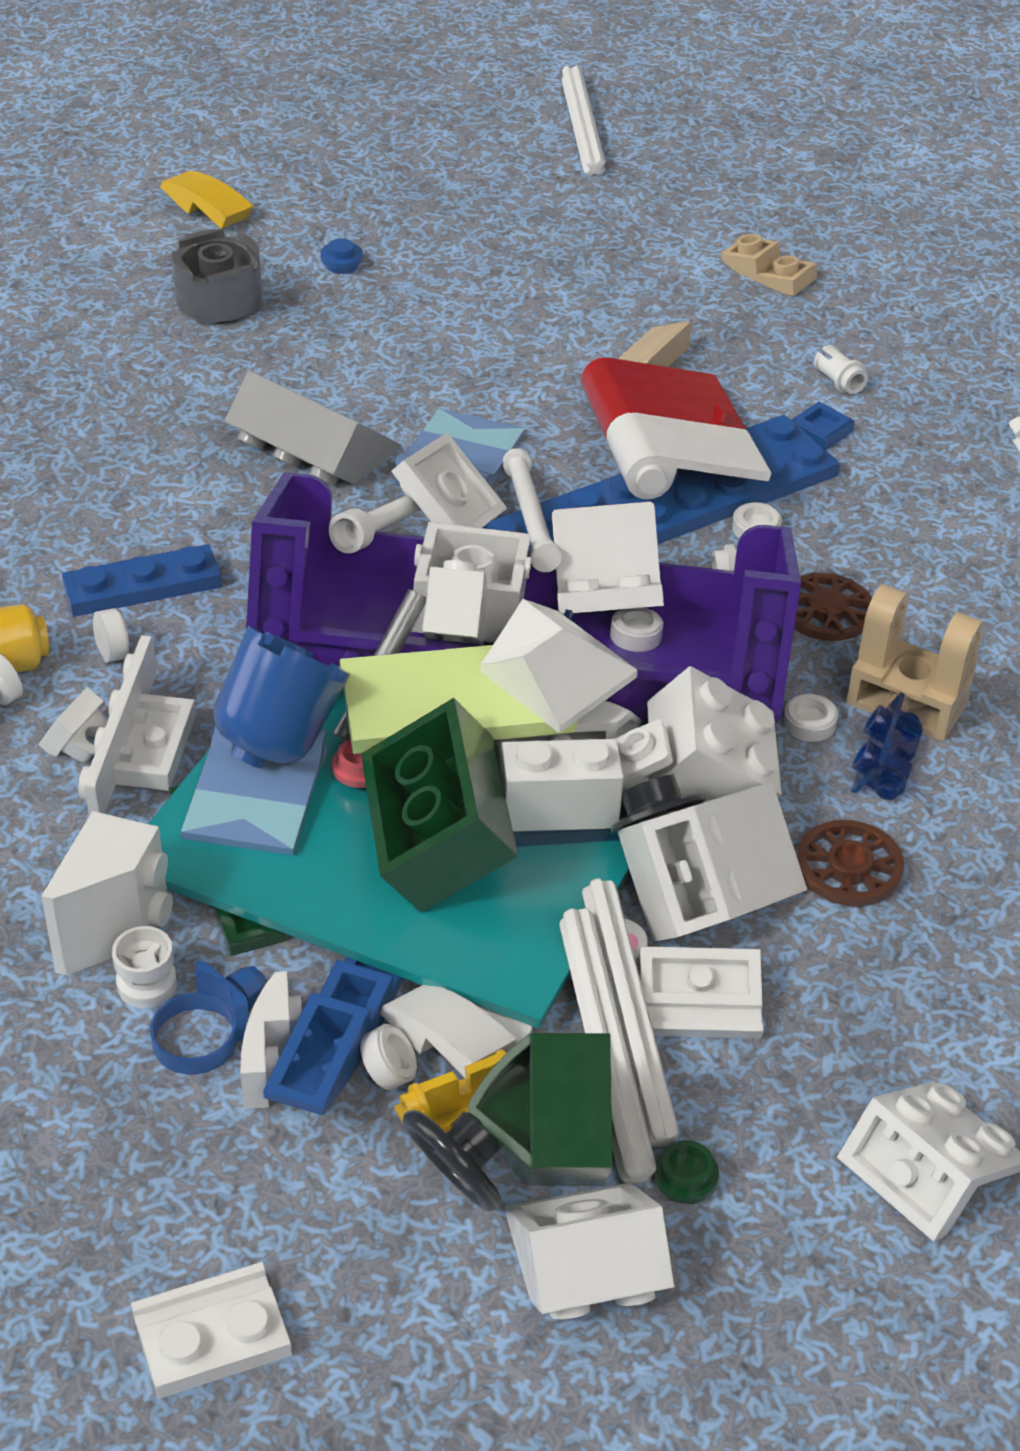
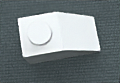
M447 560L444 561L443 568L430 567L423 633L426 639L484 645L487 579L485 572L476 571V564L466 561Z

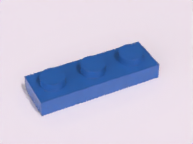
M210 544L184 547L180 550L150 556H138L129 560L99 566H87L78 570L61 573L73 617L222 587L221 573Z

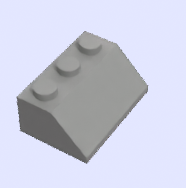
M249 370L224 420L241 429L237 437L238 439L263 450L267 442L276 447L273 456L299 468L301 461L304 460L313 465L309 474L319 477L334 486L338 478L355 484L399 450L401 444Z

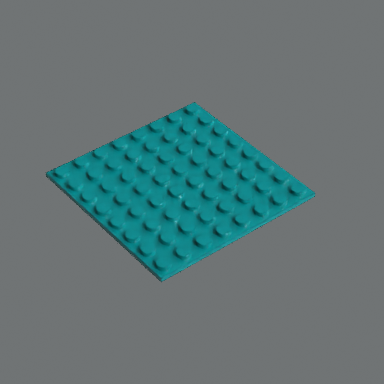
M343 690L322 727L323 730H326L324 745L327 748V755L323 767L318 774L294 855L182 839L181 830L209 750L148 823L149 825L159 827L162 853H166L168 856V867L165 875L167 890L418 984L443 987L477 1006L538 1029L542 1026L571 975L559 925L560 920L564 918V912L572 908L576 910L585 908L582 891L583 888L590 885L591 880L600 878L602 881H612L619 892L630 873L619 835H610V828L513 831L519 857L427 910L420 912L380 877L366 787L355 788L344 785L333 774V757L338 751L339 746L345 741L332 734L346 709ZM641 721L639 727L648 724V722ZM622 798L619 821L627 816Z

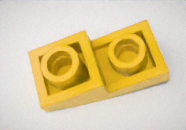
M192 170L162 181L160 186L187 214L201 209L220 229L248 218L254 207L245 197L227 184L201 172Z

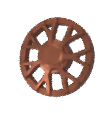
M811 572L810 574L800 576V588L808 590L811 594L801 591L799 593L798 604H806L807 608L797 609L794 627L796 631L808 637L826 641L846 640L863 633L866 613L851 609L848 606L866 608L867 612L872 600V596L867 589L853 579L837 575L836 573ZM819 584H832V588H822ZM848 589L855 594L844 595L841 592ZM814 618L825 622L823 627H818L809 622ZM846 618L853 626L843 628L839 621Z
M834 820L819 824L804 835L797 852V859L806 886L812 892L834 904L838 903L857 907L878 903L889 897L898 888L904 870L903 854L897 843L879 828L860 821ZM845 833L863 836L862 843L855 840H844ZM833 834H840V837H836ZM824 838L832 846L829 852H827L815 842ZM867 839H870L874 842L869 843L867 842ZM883 848L889 855L874 860L872 852ZM807 861L827 863L826 868L810 869ZM878 871L890 875L891 878L885 882L872 877L871 872ZM829 878H833L842 884L837 889L824 882ZM863 883L868 891L854 892L852 885Z

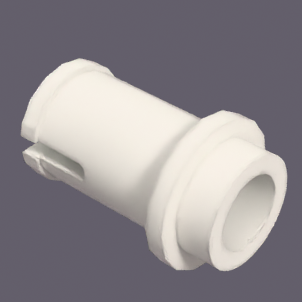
M827 345L822 348L825 353L832 357L830 360L818 351L814 359L815 368L832 379L839 392L842 394L846 392L857 394L866 386L868 374L865 365L860 361L848 359L833 345Z

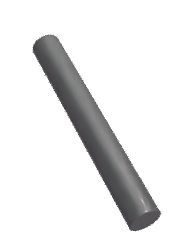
M408 589L374 656L400 653L426 604V597ZM346 709L332 733L345 741L350 739Z

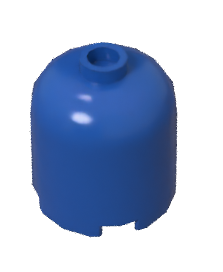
M249 625L217 697L213 711L215 726L221 736L235 745L231 755L251 766L261 769L265 760L280 764L296 762L305 757L314 745L350 673L334 663H331L329 666L312 658V652L267 631L263 634L255 627Z

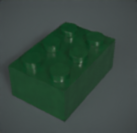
M455 698L450 699L361 753L380 877L420 912L427 910L519 857L492 735Z

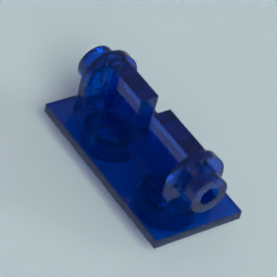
M900 692L886 708L881 705L876 707L868 718L863 732L869 735L868 741L859 749L851 766L852 769L857 771L851 790L852 793L857 794L865 784L876 790L877 795L885 800H893L904 793L912 768L910 761L916 755L923 733V726L918 716L901 710L905 697L904 693Z

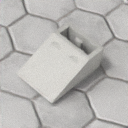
M773 782L617 830L653 942L680 937L807 890Z

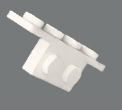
M141 635L134 654H127L123 666L121 689H114L110 697L109 720L106 727H99L96 732L91 766L85 765L82 768L79 778L80 799H86L89 816L92 811L105 814L115 785L169 791V787L173 783L196 716L194 699L149 694L157 673L152 636Z

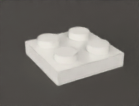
M448 432L403 460L391 471L400 482L403 492L417 503L433 523L483 528L491 520L497 518L508 509Z

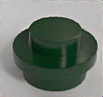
M691 1140L675 1142L663 1151L656 1161L655 1183L661 1193L672 1201L682 1204L699 1203L708 1199L717 1188L719 1180L718 1164L708 1148L698 1142Z

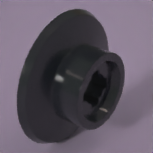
M674 774L640 783L622 792L621 798L627 816L611 826L610 835L618 834L617 830L704 803L708 798L703 794L682 796Z

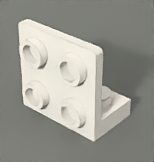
M652 502L558 509L552 512L554 542L558 545L562 556L561 563L556 568L558 608L561 614L664 606L662 584L660 583L655 507Z
M935 1082L873 1097L837 1156L840 1161L932 1241L942 1239L949 1233L978 1186L1020 1172V1151L1015 1147L1016 1143L1013 1137L1001 1127L984 1122L966 1107L967 1102L958 1091L948 1085Z

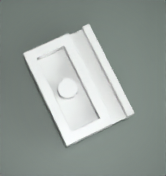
M640 946L639 977L655 1036L761 1039L763 1023L761 1013L760 949Z
M263 1262L131 1302L133 1318L157 1399L292 1356L291 1342L272 1288L268 1284Z

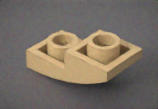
M757 234L739 237L737 242L721 253L722 261L735 272L787 295H797L817 279L816 263L801 261L796 256H781L779 241L762 239Z

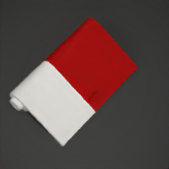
M610 357L595 359L584 368L581 374L583 390L626 485L635 497L654 499L662 496L672 485L677 468L769 481L771 476L770 469L715 374Z

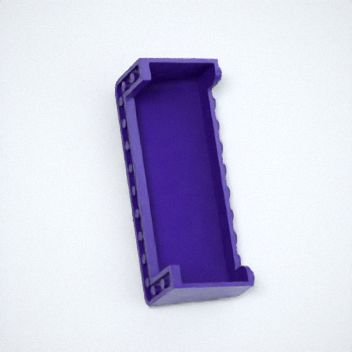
M284 472L252 521L246 630L250 625L263 634L265 631L312 652L313 659L329 666L331 663H334L340 667V659L374 656L408 589L414 591V578L417 566H414L416 545H423L425 537L375 531L374 538L367 547L354 553L341 552L333 545L329 536V524L332 519L333 497L329 486L322 479L313 475ZM757 525L747 529L738 540L733 571L659 563L664 606L645 607L656 612L663 620L661 642L652 650L645 652L628 651L620 648L611 640L612 616L620 609L563 614L638 670L637 678L605 701L631 711L642 721L648 722L647 701L689 666H692L710 677L720 679L728 687L748 698L765 704L773 711L776 725L782 713L801 587L792 530L789 527ZM531 563L529 579L526 580L524 599L559 611L556 569L551 572H540ZM410 632L400 653L488 646L494 643L484 642V645L426 639L424 633Z

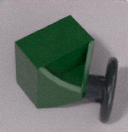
M530 1033L494 1065L469 1101L468 1113L463 1111L450 1124L451 1129L448 1132L444 1131L427 1115L415 1109L409 1110L404 1114L403 1125L417 1146L449 1181L485 1211H495L501 1204L498 1190L481 1169L496 1153L502 1157L526 1186H604L612 1170L610 1033Z

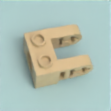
M881 584L873 595L866 613L858 660L852 667L846 704L944 742L968 704L985 622L956 612L944 634L939 654L902 641L909 593Z

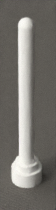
M406 495L368 513L360 509H349L332 518L329 524V536L333 545L338 550L344 553H354L370 545L375 531L419 512L421 508Z

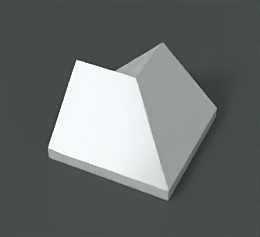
M522 599L481 663L480 672L545 721L546 724L558 733L564 731L637 678L638 671L559 611Z

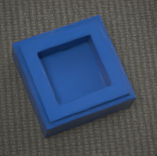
M820 401L792 419L798 427L825 450L853 432L855 423L853 419Z

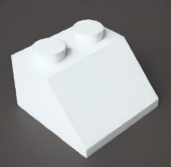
M617 739L501 742L496 745L495 752L513 831L611 828V826L619 821L623 773Z
M92 811L41 896L55 973L69 975L112 959V946L116 938L126 930L138 926H157L162 928L166 925L172 911L173 897L171 893H167L165 875L168 867V856L166 853H162L159 827Z
M623 1183L505 1206L506 1217L530 1301L541 1314L550 1313V1317L554 1319L576 1318L589 1313L590 1304L615 1299V1303L621 1306L640 1305L654 1300L655 1291L674 1288L662 1206L632 1183Z

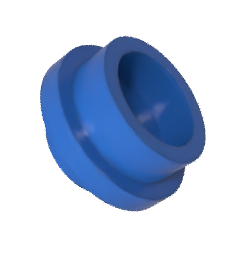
M334 239L321 249V262L330 272L337 274L351 273L362 262L363 251L360 246L349 239Z

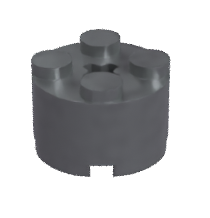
M224 229L202 230L183 237L179 241V249L176 252L172 251L176 304L183 313L195 318L198 324L212 326L219 322L235 320L246 315L255 314L260 310L262 301L260 250L258 244L248 235L237 232L238 239L225 237Z

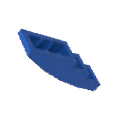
M346 957L344 962L336 960L320 994L311 993L263 1090L264 1098L324 1116L362 1060L360 1050L362 1037L383 1024L385 1018L380 1014L382 1006L395 999L405 978Z

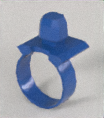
M196 961L195 974L198 992L181 994L166 1001L155 1012L151 1021L150 1031L153 1053L161 1065L176 1073L195 1075L208 1073L222 1066L233 1055L237 1042L243 1041L249 1019L248 1009L254 1006L267 983L264 974L255 966L240 968L224 978L209 963ZM196 1009L215 1011L224 1016L233 1027L229 1039L218 1050L201 1057L185 1058L174 1056L162 1049L156 1041L160 1027L170 1017L183 1011Z

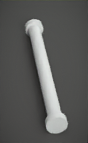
M520 448L511 449L503 457V468L506 474L512 478L528 534H530L532 545L530 550L531 563L540 572H551L560 565L562 556L558 545L551 541L530 475L531 459L525 450Z

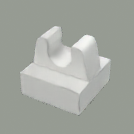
M86 687L55 720L38 745L48 754L55 757L62 751L80 762L89 761L94 755V745L86 739V736H91L95 739L98 728L106 727L108 721L98 710L104 701Z

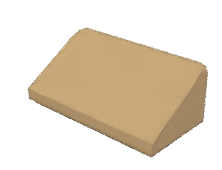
M689 321L653 327L618 359L669 367L689 348L692 324Z

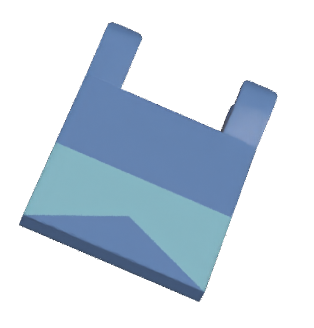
M439 408L406 453L398 454L395 459V467L448 432L492 488L503 469L502 461L504 455L509 450L517 448L525 434V428ZM395 478V484L400 485L398 479Z
M214 726L211 747L181 830L182 839L294 855L318 774L324 765L327 755V748L324 745L326 730L321 729L312 748L300 760L286 764L265 760L263 767L260 769L232 756L231 753L235 745L221 736L216 726Z

